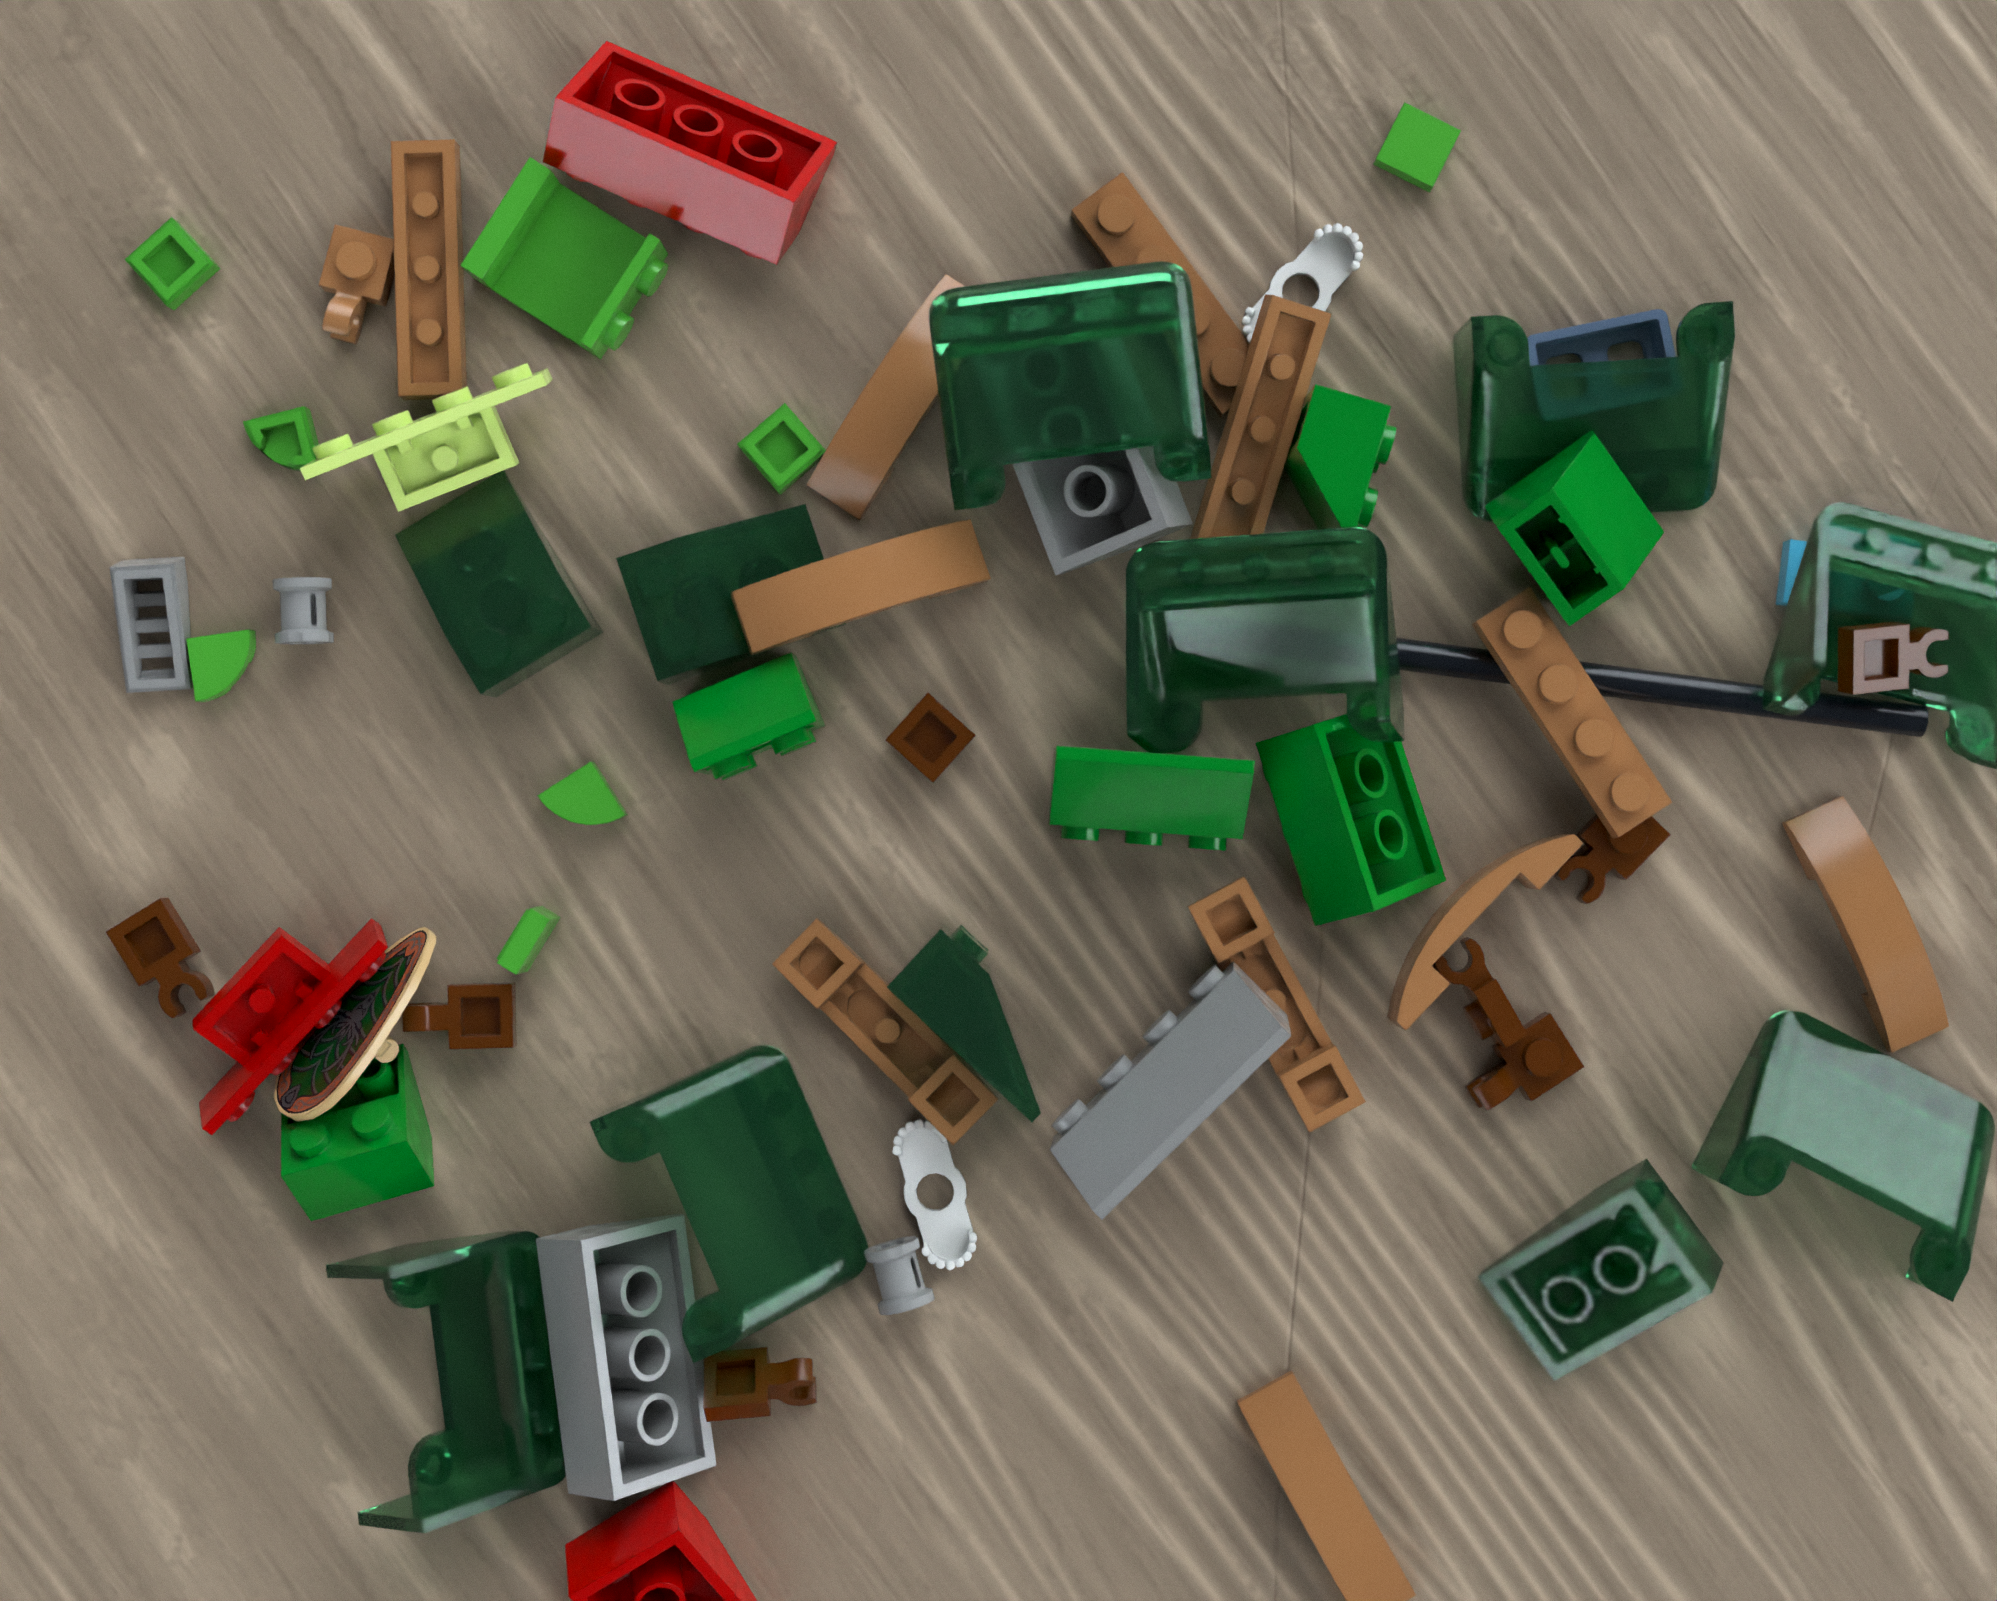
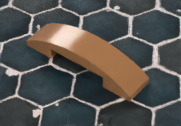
M945 274L914 314L870 378L823 454L807 483V487L860 521L895 469V462L961 362L965 363L970 353L963 336L990 324L998 313L999 308Z
M971 519L917 531L832 556L732 591L730 595L750 654L752 655L810 637L815 632L927 597L932 599L987 582L991 578Z
M1838 796L1782 822L1807 879L1816 880L1867 992L1861 994L1887 1052L1893 1053L1949 1027L1945 1006L1934 971L1912 917L1878 850L1845 798Z
M1558 834L1542 838L1500 856L1466 880L1444 901L1417 936L1397 976L1387 1017L1396 1026L1407 1030L1450 985L1432 967L1446 950L1515 878L1526 888L1540 890L1583 845V842L1575 834Z
M1245 876L1188 905L1187 908L1218 968L1223 972L1234 961L1288 1015L1291 1037L1268 1058V1061L1308 1132L1314 1131L1365 1103L1366 1101L1337 1047L1331 1042L1276 940L1275 932Z
M818 918L772 963L816 1009H821L909 1097L908 1101L952 1145H955L999 1100L994 1092L944 1039L862 958Z
M1292 1370L1237 1400L1266 1458L1345 1600L1407 1601L1416 1596Z

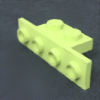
M528 363L511 368L492 377L496 387L493 390L472 397L467 386L432 400L436 412L413 421L409 411L406 410L373 423L372 426L376 436L356 444L352 443L349 434L319 444L312 448L317 459L307 463L300 470L304 479L307 480L373 454L398 512L516 466L519 463L495 405L548 385L553 380L548 368L532 374Z

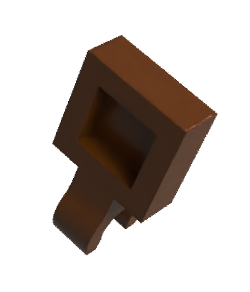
M1468 937L1460 941L1468 955V962L1463 969L1453 971L1448 966L1443 955L1433 964V968L1448 982L1464 986L1462 988L1471 1003L1464 1006L1463 1011L1481 1040L1491 1037L1494 1043L1507 1048L1528 1036L1498 981L1492 978L1485 965L1484 953L1476 941Z
M515 982L447 985L448 1003H408L402 1013L403 1032L448 1030L449 1049L514 1048L517 1046Z
M1543 1012L1523 1025L1528 1036L1505 1048L1496 1043L1492 1045L1501 1063L1465 1085L1478 1108L1483 1106L1487 1111L1512 1095L1517 1088L1526 1100L1533 1101L1584 1068V1065L1551 1013Z
M767 1347L704 1352L703 1409L707 1422L771 1416V1399H777L792 1406H806L817 1403L816 1377H813V1362L810 1358H794L784 1362L770 1363Z

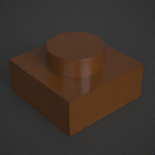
M927 693L887 737L886 741L934 783L976 735L933 696Z

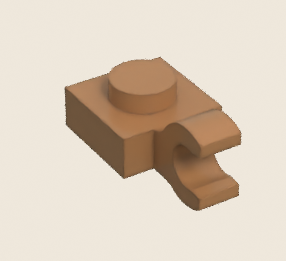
M334 225L319 281V286L325 292L335 294L327 306L322 325L323 331L331 332L330 337L332 339L356 345L361 334L367 302L386 307L395 274L394 239Z

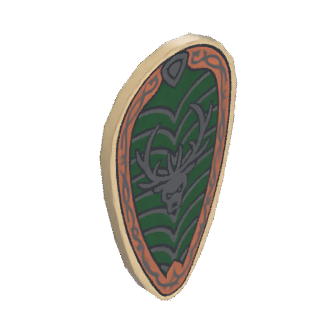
M426 927L418 928L384 951L386 953L385 959L378 971L365 982L357 980L341 997L342 1004L334 1018L321 1029L313 1027L298 1043L299 1049L295 1058L276 1077L274 1099L279 1112L297 1122L314 1119L331 1109L352 1088L374 1057L382 1063H388L396 1058L399 1053V1046L389 1034L417 990L427 969L436 944L434 932Z

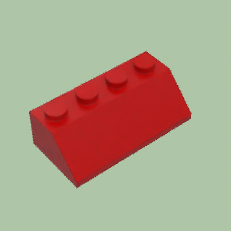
M606 41L555 97L543 163L564 171L568 176L577 181L589 182L621 196L634 206L648 208L678 221L691 231L705 233L735 246L750 257L764 259L777 265L801 230L835 153L837 142Z

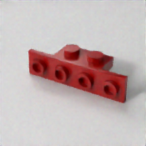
M371 918L329 964L282 928L278 927L192 1019L194 1031L237 1061L199 1102L203 1130L213 1135L226 1120L229 1122L238 1120L253 1102L255 1097L254 1090L270 1073L274 1076L279 1075L290 1065L298 1052V1043L313 1027L321 1029L334 1018L341 1007V997L357 980L365 982L378 971L386 956L384 951L388 948L382 926Z

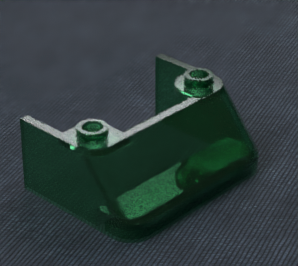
M502 1231L411 1243L326 1265L327 1278L383 1279L386 1294L394 1304L402 1308L411 1309L429 1306L445 1429L426 1435L413 1448L408 1462L411 1494L357 1512L360 1526L427 1533L555 1486L566 1477L536 1238L540 1237L530 1231Z

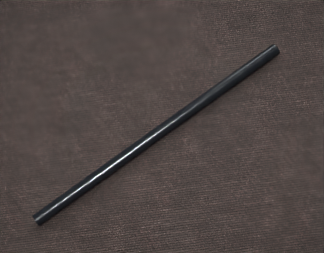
M1169 609L1165 640L1510 684L1488 649L1178 609ZM1579 661L1600 694L1604 697L1922 737L1928 726L1929 712L1928 708L1923 705Z

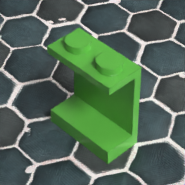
M531 157L527 160L460 265L474 280L600 360L608 348L615 351L623 344L634 324V318L630 316V313L643 294L650 297L656 292L664 280L669 267L664 262L668 252L661 240L650 233L645 238L568 189L558 181L550 169Z

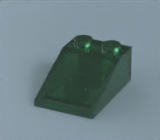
M505 470L496 473L395 535L448 642L482 695L494 698L500 696L603 633Z
M803 504L681 536L616 558L657 681L669 685L788 645L784 644L751 655L730 593L767 578L823 560L824 556L807 506ZM844 623V624L837 625V626H834V627H831V628H828V629H825V630H821V631L815 632L812 636L817 635V634H820V633H823V632H826V631H829V630H832V629H835V628H838V627H841V626H844V625H847V624Z
M943 924L894 976L887 988L1025 1117L1033 1122L1041 1114L1039 1096L991 968L983 960L989 954V949L962 924L954 932Z
M1646 1158L1594 1189L1483 1270L1478 1278L1555 1381L1713 1293L1724 1262Z

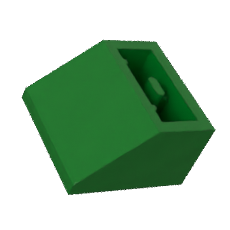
M1315 384L1305 398L1284 469L1325 543L1339 547L1353 534L1358 535L1362 527L1367 528L1371 521L1378 497V490L1370 488L1369 483L1372 473L1376 474L1379 465H1385L1389 458L1396 435V427L1387 425L1391 410L1390 405Z
M1593 430L1586 433L1484 506L1498 530L1568 626H1571L1622 591L1664 534L1661 526Z
M792 652L672 702L693 771L703 774L712 773L715 780L721 778L724 781L757 767L754 755L773 748L775 755L780 754L781 756L805 748L816 742L812 731L825 726L797 656Z
M403 1043L398 1045L399 1053L396 1058L388 1063L379 1062L374 1057L352 1088L331 1109L318 1117L297 1122L281 1113V1177L310 1221L434 1186L432 1135L409 1054Z

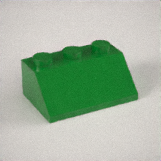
M1388 700L1256 743L1262 762L1263 774L1269 783L1281 820L1283 836L1289 845L1301 882L1302 894L1308 904L1315 926L1377 911L1447 881Z
M1056 746L1053 755L1048 824L1061 825V838L1099 841L1101 828L1125 830L1124 843L1162 846L1163 833L1189 835L1188 848L1226 851L1227 838L1243 839L1255 760Z

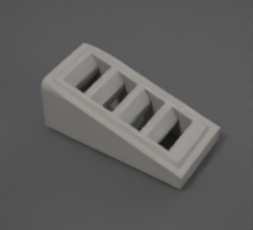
M185 557L130 559L120 561L111 566L110 575L126 693L193 688L186 641L187 638H191ZM163 580L164 590L138 592L137 581ZM166 606L167 616L139 618V607ZM169 632L171 642L141 644L140 633ZM173 657L174 668L142 670V659Z

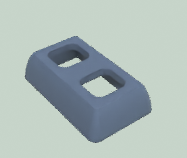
M1661 309L1530 335L1525 341V353L1537 412L1544 419H1552L1674 394L1681 388V379L1668 316ZM1626 342H1638L1643 350L1647 369L1646 378L1642 381L1623 385L1615 383L1608 360V348L1612 345ZM1568 354L1577 355L1581 361L1585 380L1584 391L1564 397L1554 396L1549 387L1545 367L1546 361L1549 358Z

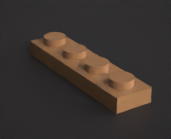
M455 139L391 141L398 396L403 400L436 399L467 387L464 269L460 266L463 262L460 145Z
M1122 172L1071 210V216L1221 418L1230 410L1250 344Z
M1265 294L1192 530L1190 543L1252 562L1255 561L1331 313L1275 295Z
M1530 587L1471 624L1612 838L1622 836L1672 803Z

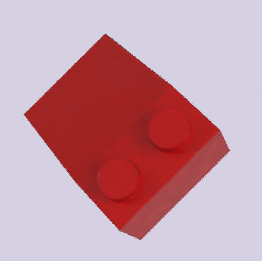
M674 1481L662 1485L565 1544L568 1597L572 1601H757L706 1517Z

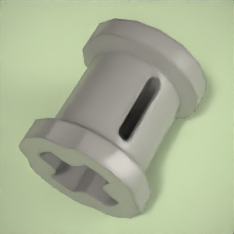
M293 577L273 579V590L280 592L281 631L275 633V644L334 643V633L327 630L326 591L332 589L331 578Z
M916 1236L893 1239L864 1250L866 1261L873 1263L882 1300L877 1305L880 1315H892L913 1310L935 1299L933 1289L925 1287L916 1255V1250L920 1248L919 1240Z

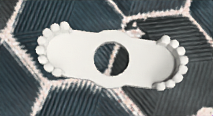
M1336 223L1333 227L1327 224L1323 229H1317L1313 240L1295 261L1286 263L1277 270L1270 282L1269 290L1265 294L1283 298L1282 288L1285 281L1291 276L1306 275L1316 283L1319 292L1318 300L1312 308L1326 311L1331 302L1332 294L1348 278L1352 271H1356L1360 267L1359 262L1363 258V253L1360 251L1363 248V244L1358 241V234L1352 233L1351 228L1348 226L1343 228L1339 223ZM1265 294L1253 308L1248 307L1245 310V316L1242 319V325L1244 326L1242 333L1249 344Z
M917 1119L914 1122L910 1121L906 1123L905 1127L899 1129L898 1135L893 1141L895 1146L892 1152L899 1157L906 1181L904 1199L910 1212L916 1216L924 1244L922 1254L926 1257L928 1256L930 1264L936 1263L939 1269L946 1267L948 1270H952L955 1268V1265L956 1267H962L964 1261L971 1259L972 1253L976 1250L975 1242L977 1241V1235L973 1232L965 1204L967 1196L966 1182L961 1172L954 1166L947 1139L928 1120ZM938 1173L951 1181L954 1195L952 1201L946 1207L933 1210L926 1208L920 1203L917 1197V1186L923 1177Z

